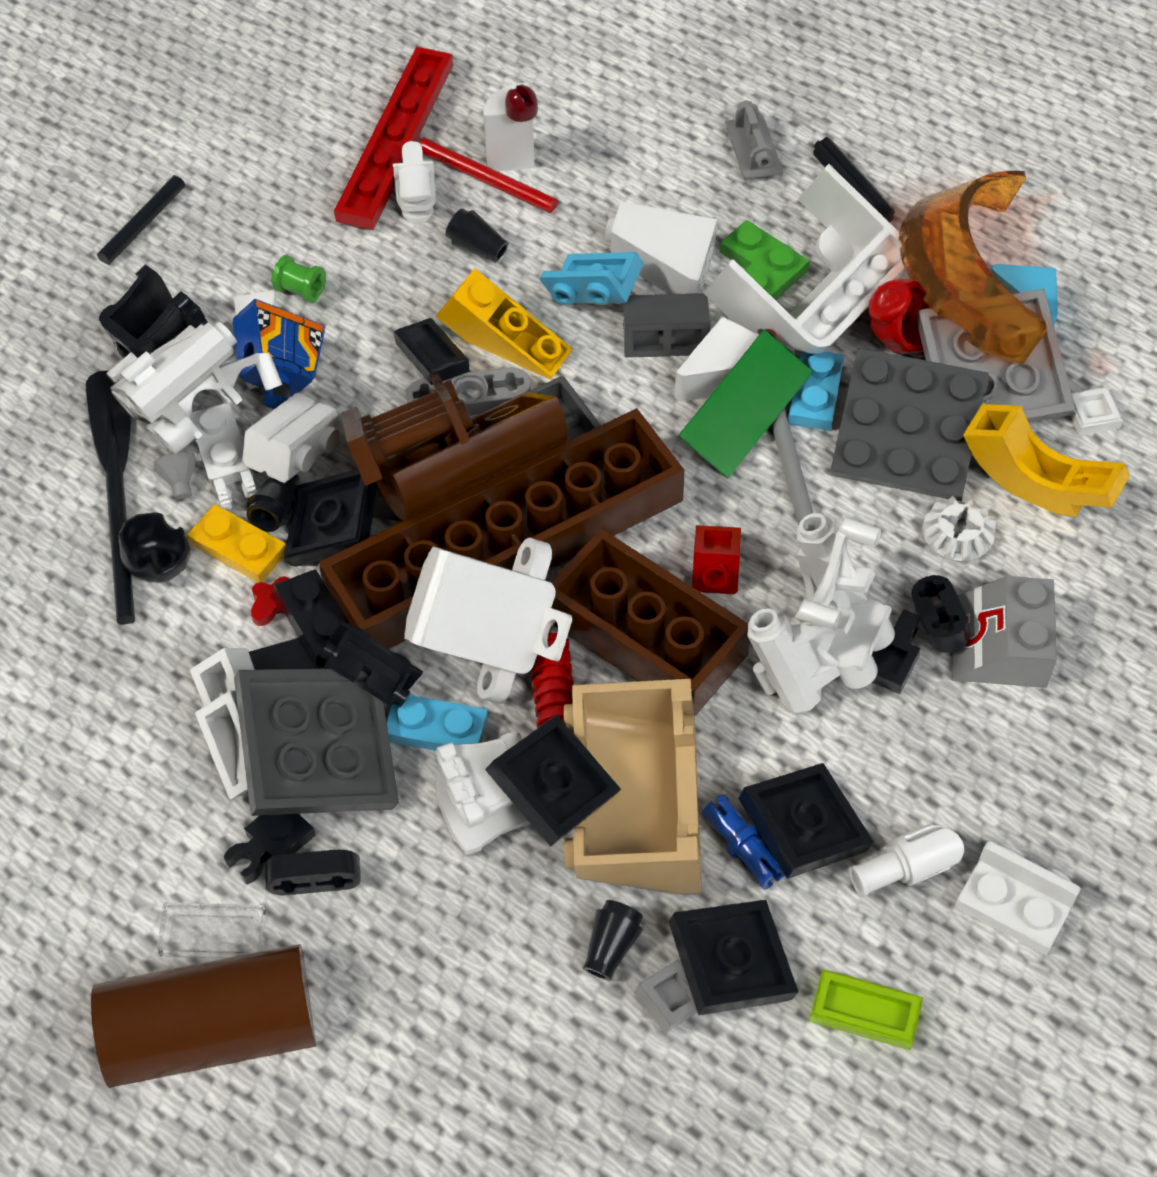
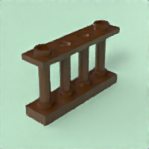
M438 372L432 374L430 378L436 391L371 418L370 414L361 417L357 406L341 413L346 442L365 486L383 479L380 465L387 462L386 457L453 429L461 445L470 442L465 429L473 426V423L463 400H459L451 380L443 383Z

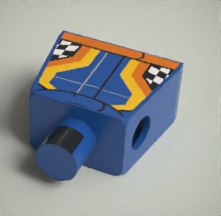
M253 299L233 317V332L237 340L235 344L237 360L257 353H268L273 359L282 385L265 390L256 364L243 368L239 373L242 381L263 388V404L266 407L277 408L288 400L289 397L299 393L313 381L318 366L325 325L258 299Z

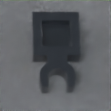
M300 814L260 815L244 828L250 841L231 846L225 852L224 860L229 867H232L241 859L251 860L250 865L240 873L242 880L249 884L261 875L264 862L277 855L296 853L316 836L315 830Z

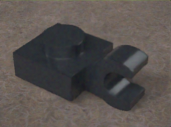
M905 609L902 610L894 627L895 637L891 644L882 650L872 652V657L878 668L877 676L872 683L901 694L920 655L921 648L912 645V642L919 630L916 626L921 616Z

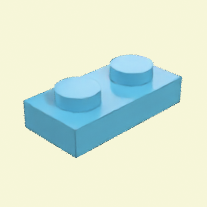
M801 352L800 361L813 372L792 397L788 419L789 424L831 431L845 355L831 352L818 354Z
M409 695L401 707L392 703L387 719L389 741L391 743L436 751L437 747L451 742L454 745L482 743L489 718L488 709Z

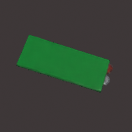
M758 329V337L678 435L682 441L726 478L732 475L813 372L795 356L794 348L791 345H782L777 341V334L772 329Z

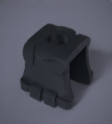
M146 264L135 273L137 279L116 304L107 306L99 316L103 329L110 335L116 350L123 359L131 352L137 358L146 351L151 354L177 337L190 325L196 329L200 324L204 326L208 323L200 307L186 294L180 291L172 298L162 277Z

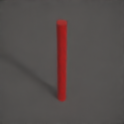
M425 137L421 138L418 142L421 144L422 153L425 156L550 214L557 207L558 200L546 193Z

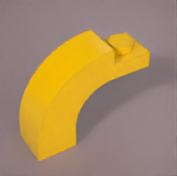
M982 404L963 434L974 458L995 482L1011 494L1052 513L1077 517L1082 506L1112 508L1130 477L1125 463L1079 460L1052 450L1035 435L1022 406Z

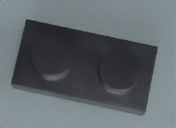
M314 569L274 584L273 595L316 666L326 662L319 655L342 620L348 624L349 622L321 576Z

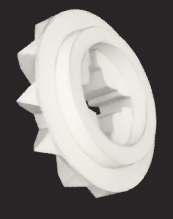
M952 496L945 503L936 501L929 513H926L923 522V535L929 547L940 556L954 561H970L983 556L992 547L995 539L996 521L991 520L987 507L979 508L975 506L972 498L963 502L957 501ZM961 518H965L966 529L963 530L962 534L959 533L958 538H954V525Z

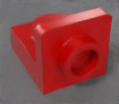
M696 525L692 587L704 593L736 594L738 592L741 528Z

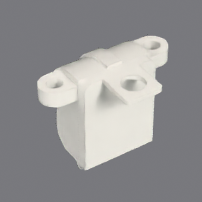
M533 538L524 540L519 547L512 570L438 547H432L423 563L409 608L404 639L424 648L483 663L477 682L478 696L481 699L496 703L504 702L511 691L516 673H528L533 668L537 654L556 662L560 660L570 630L572 616L551 608L556 592L552 583L545 581L552 558L550 544ZM557 621L558 634L555 642L549 647L547 643L548 633L551 626Z

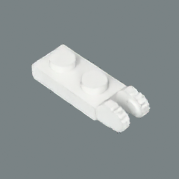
M223 403L192 412L188 418L203 434V436L195 440L211 489L215 488L221 508L225 510L232 509L231 503L233 501L231 494L225 485L242 481L241 486L247 499L253 495L256 487L252 478L254 477L253 470L246 467L244 461H242L244 443L230 403Z

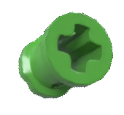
M284 255L280 257L274 266L271 283L273 290L281 293L288 290L302 295L304 301L314 303L324 290L326 272L324 268L319 266L309 268L295 263L293 257Z

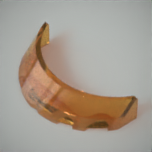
M1013 170L990 173L933 193L919 200L909 210L900 227L899 240L902 246L899 251L909 279L920 282L927 292L923 300L937 315L954 320L971 335L967 341L981 351L1023 364L1047 331V323L1009 292L991 272L975 246L968 222V212L972 205L983 206L1001 213L1007 210L1026 180L1025 171Z

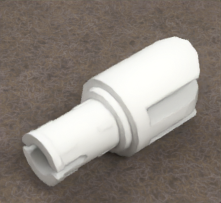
M932 824L925 825L890 840L887 853L859 865L849 867L850 879L857 893L863 897L898 880L906 883L908 886H912L958 864L964 854V844L959 835L949 828Z

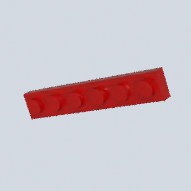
M416 46L334 209L336 222L370 230L375 229L395 187L393 164L403 163L402 146L409 141L417 142L453 67V56L451 53Z

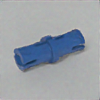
M720 795L715 798L719 804L718 807L712 801L708 803L701 815L705 820H708L727 843L726 851L733 859L738 857L763 890L773 885L770 880L772 877L777 882L780 881L785 875L769 848L761 840L762 837L755 825H749L729 802V798L726 795Z

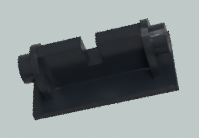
M343 620L327 640L325 647L319 657L326 660V667L331 668L353 683L361 671L369 674L362 689L377 697L388 706L394 703L401 707L410 694V688L423 674V671L412 665L405 656L390 651L373 640L364 630L353 627Z

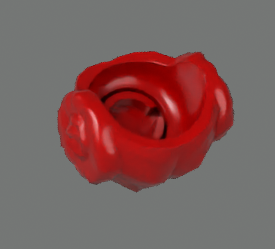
M902 278L891 280L879 286L870 298L868 305L870 315L869 329L893 353L898 355L908 354L918 359L925 357L915 316L918 310L935 308L937 305L930 292L918 280Z

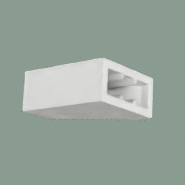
M621 201L616 217H609L607 221L605 241L611 242V253L637 252L644 262L639 275L669 294L701 293L716 245L717 219Z

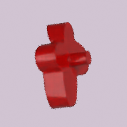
M279 577L271 585L264 582L253 585L252 592L255 602L251 608V617L255 625L264 626L272 621L276 614H284L273 592L274 584L289 579L288 577Z

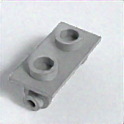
M749 100L742 101L737 107L735 119L725 121V126L744 180L783 174V169L764 116L759 115V109L756 104Z

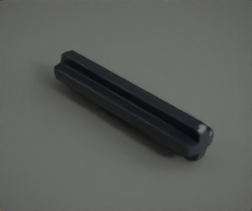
M825 137L814 144L813 155L824 167L830 164L889 223L894 219V207L831 138Z

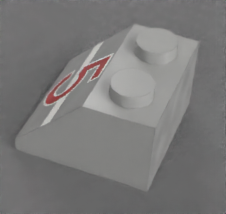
M1005 576L957 595L967 616L971 638L964 648L952 652V681L1047 688L1057 661L1054 579Z

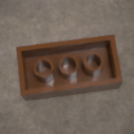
M602 528L551 581L556 592L551 608L572 616L568 636L636 682L691 679L694 717L749 655L750 640L748 638L747 622ZM557 621L553 624L556 628H558Z

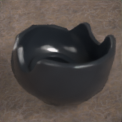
M157 512L137 514L124 522L118 535L121 562L133 576L150 583H162L170 581L186 569L191 549L187 537H185V532L182 527L175 529L168 525L163 514Z

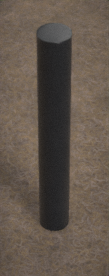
M173 175L97 253L99 260L110 265L185 188L184 181L179 176Z

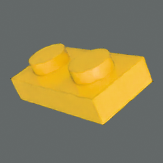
M216 504L208 510L187 534L189 544L257 583L263 582L282 560L286 549V543Z

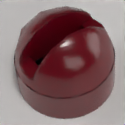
M521 84L507 92L505 112L511 120L525 122L537 115L538 99L532 88Z

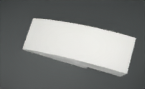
M223 648L190 669L204 705L203 708L195 712V715L229 800L237 799L248 792L234 677L238 670H255L247 648Z

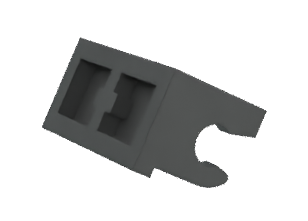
M703 293L630 295L627 303H623L625 358L690 356L710 332L708 297Z

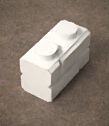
M294 394L245 431L242 460L244 465L260 473L266 471L267 476L283 483L287 482L299 471L307 472L318 456L323 452L331 453L338 443L340 432L337 429L338 414L336 409L320 402L315 404L313 399L302 394Z

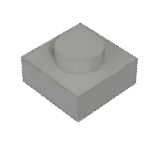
M678 959L639 983L634 991V994L664 1034L697 1013L683 966Z

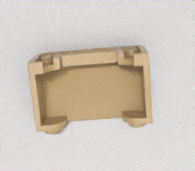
M691 679L572 685L573 704H564V723L622 790L594 814L575 827L573 838L564 839L566 869H574L576 878L680 895L702 894L696 733Z

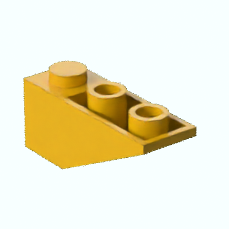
M476 268L471 271L435 316L464 341L548 379L554 376L573 350V348Z

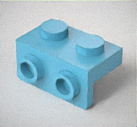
M637 252L568 254L561 271H543L540 281L550 292L551 297L557 303L564 305L627 303L644 262Z

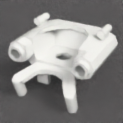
M221 322L214 326L210 323L204 326L200 324L196 329L190 325L177 337L151 354L146 351L137 358L132 352L129 353L106 373L116 383L110 388L116 400L136 421L140 417L146 418L150 422L146 426L148 432L166 452H172L174 455H177L194 439H199L203 436L188 418L191 415L193 399L198 392L204 389H213L224 403L239 404L243 399L233 388L241 370L253 364H256L265 390L282 385L273 359L268 353H257L237 360L236 355L229 358L234 354L232 346L237 343V340ZM246 382L248 389L258 387Z
M812 513L805 516L797 528V542L800 546L797 557L807 591V599L803 600L794 617L800 621V624L790 625L785 615L776 613V611L769 608L761 609L754 613L748 623V638L761 661L753 666V671L766 694L771 695L777 691L784 707L794 713L811 711L821 701V688L838 676L845 686L852 689L863 688L869 685L877 676L878 668L872 657V652L886 648L895 637V630L889 619L892 609L890 606L882 605L878 601L867 600V591L876 574L871 568L854 566L847 550L848 539L876 547L881 535L880 528L845 517L838 529L834 520L820 513Z

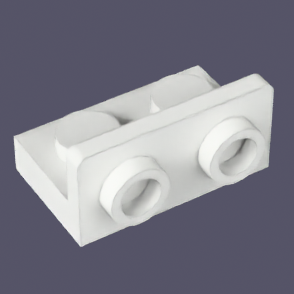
M987 841L977 865L957 899L955 908L1047 956L1081 889L1072 883L1062 872L1051 868L1045 869L1025 859L1023 854L1017 849L1008 845H998L992 841Z

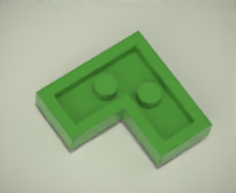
M748 220L744 221L720 242V253L731 260L733 259L743 267L775 300L809 271L810 260Z

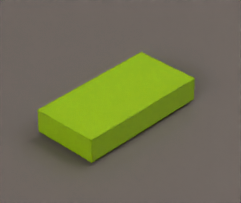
M822 969L809 1022L911 1051L924 997Z

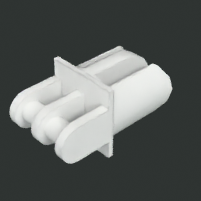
M409 141L402 146L403 163L393 164L396 200L398 206L402 209V215L410 223H422L432 216L433 205L436 202L433 161H423L420 143Z

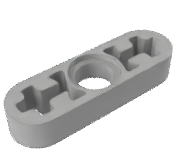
M515 367L470 372L443 381L444 383L451 380L457 395L465 389H476L481 393L475 400H463L469 416L483 413L520 394L531 391L529 375L524 370ZM425 378L413 382L407 389V403L436 391L434 385H430ZM515 385L517 392L509 393L507 386ZM493 386L494 396H489L488 387Z

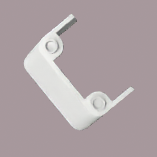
M830 164L821 171L798 199L826 227L825 231L816 241V252L820 260L831 270L807 297L789 314L733 259L703 293L731 321L758 334V329H765L786 348L812 354L822 353L828 349L868 307L870 298L875 290L882 284L893 280L908 265L912 257L911 246L907 239Z

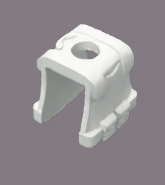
M507 733L500 736V739L476 744L454 745L451 742L436 748L437 764L440 773L439 776L435 777L438 804L444 820L447 822V827L453 841L457 842L466 856L481 851L483 846L513 829L531 824L485 770L494 759L522 740L520 733Z

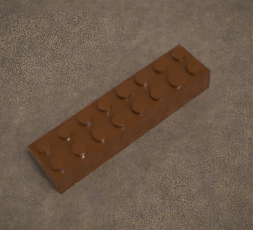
M638 408L318 562L321 577L349 624L364 630L373 640L390 649L406 641L404 639L406 618L423 563L432 547H438L512 570L519 547L527 538H533L550 544L552 558L549 568L575 556L601 528L615 536L682 502L685 470Z

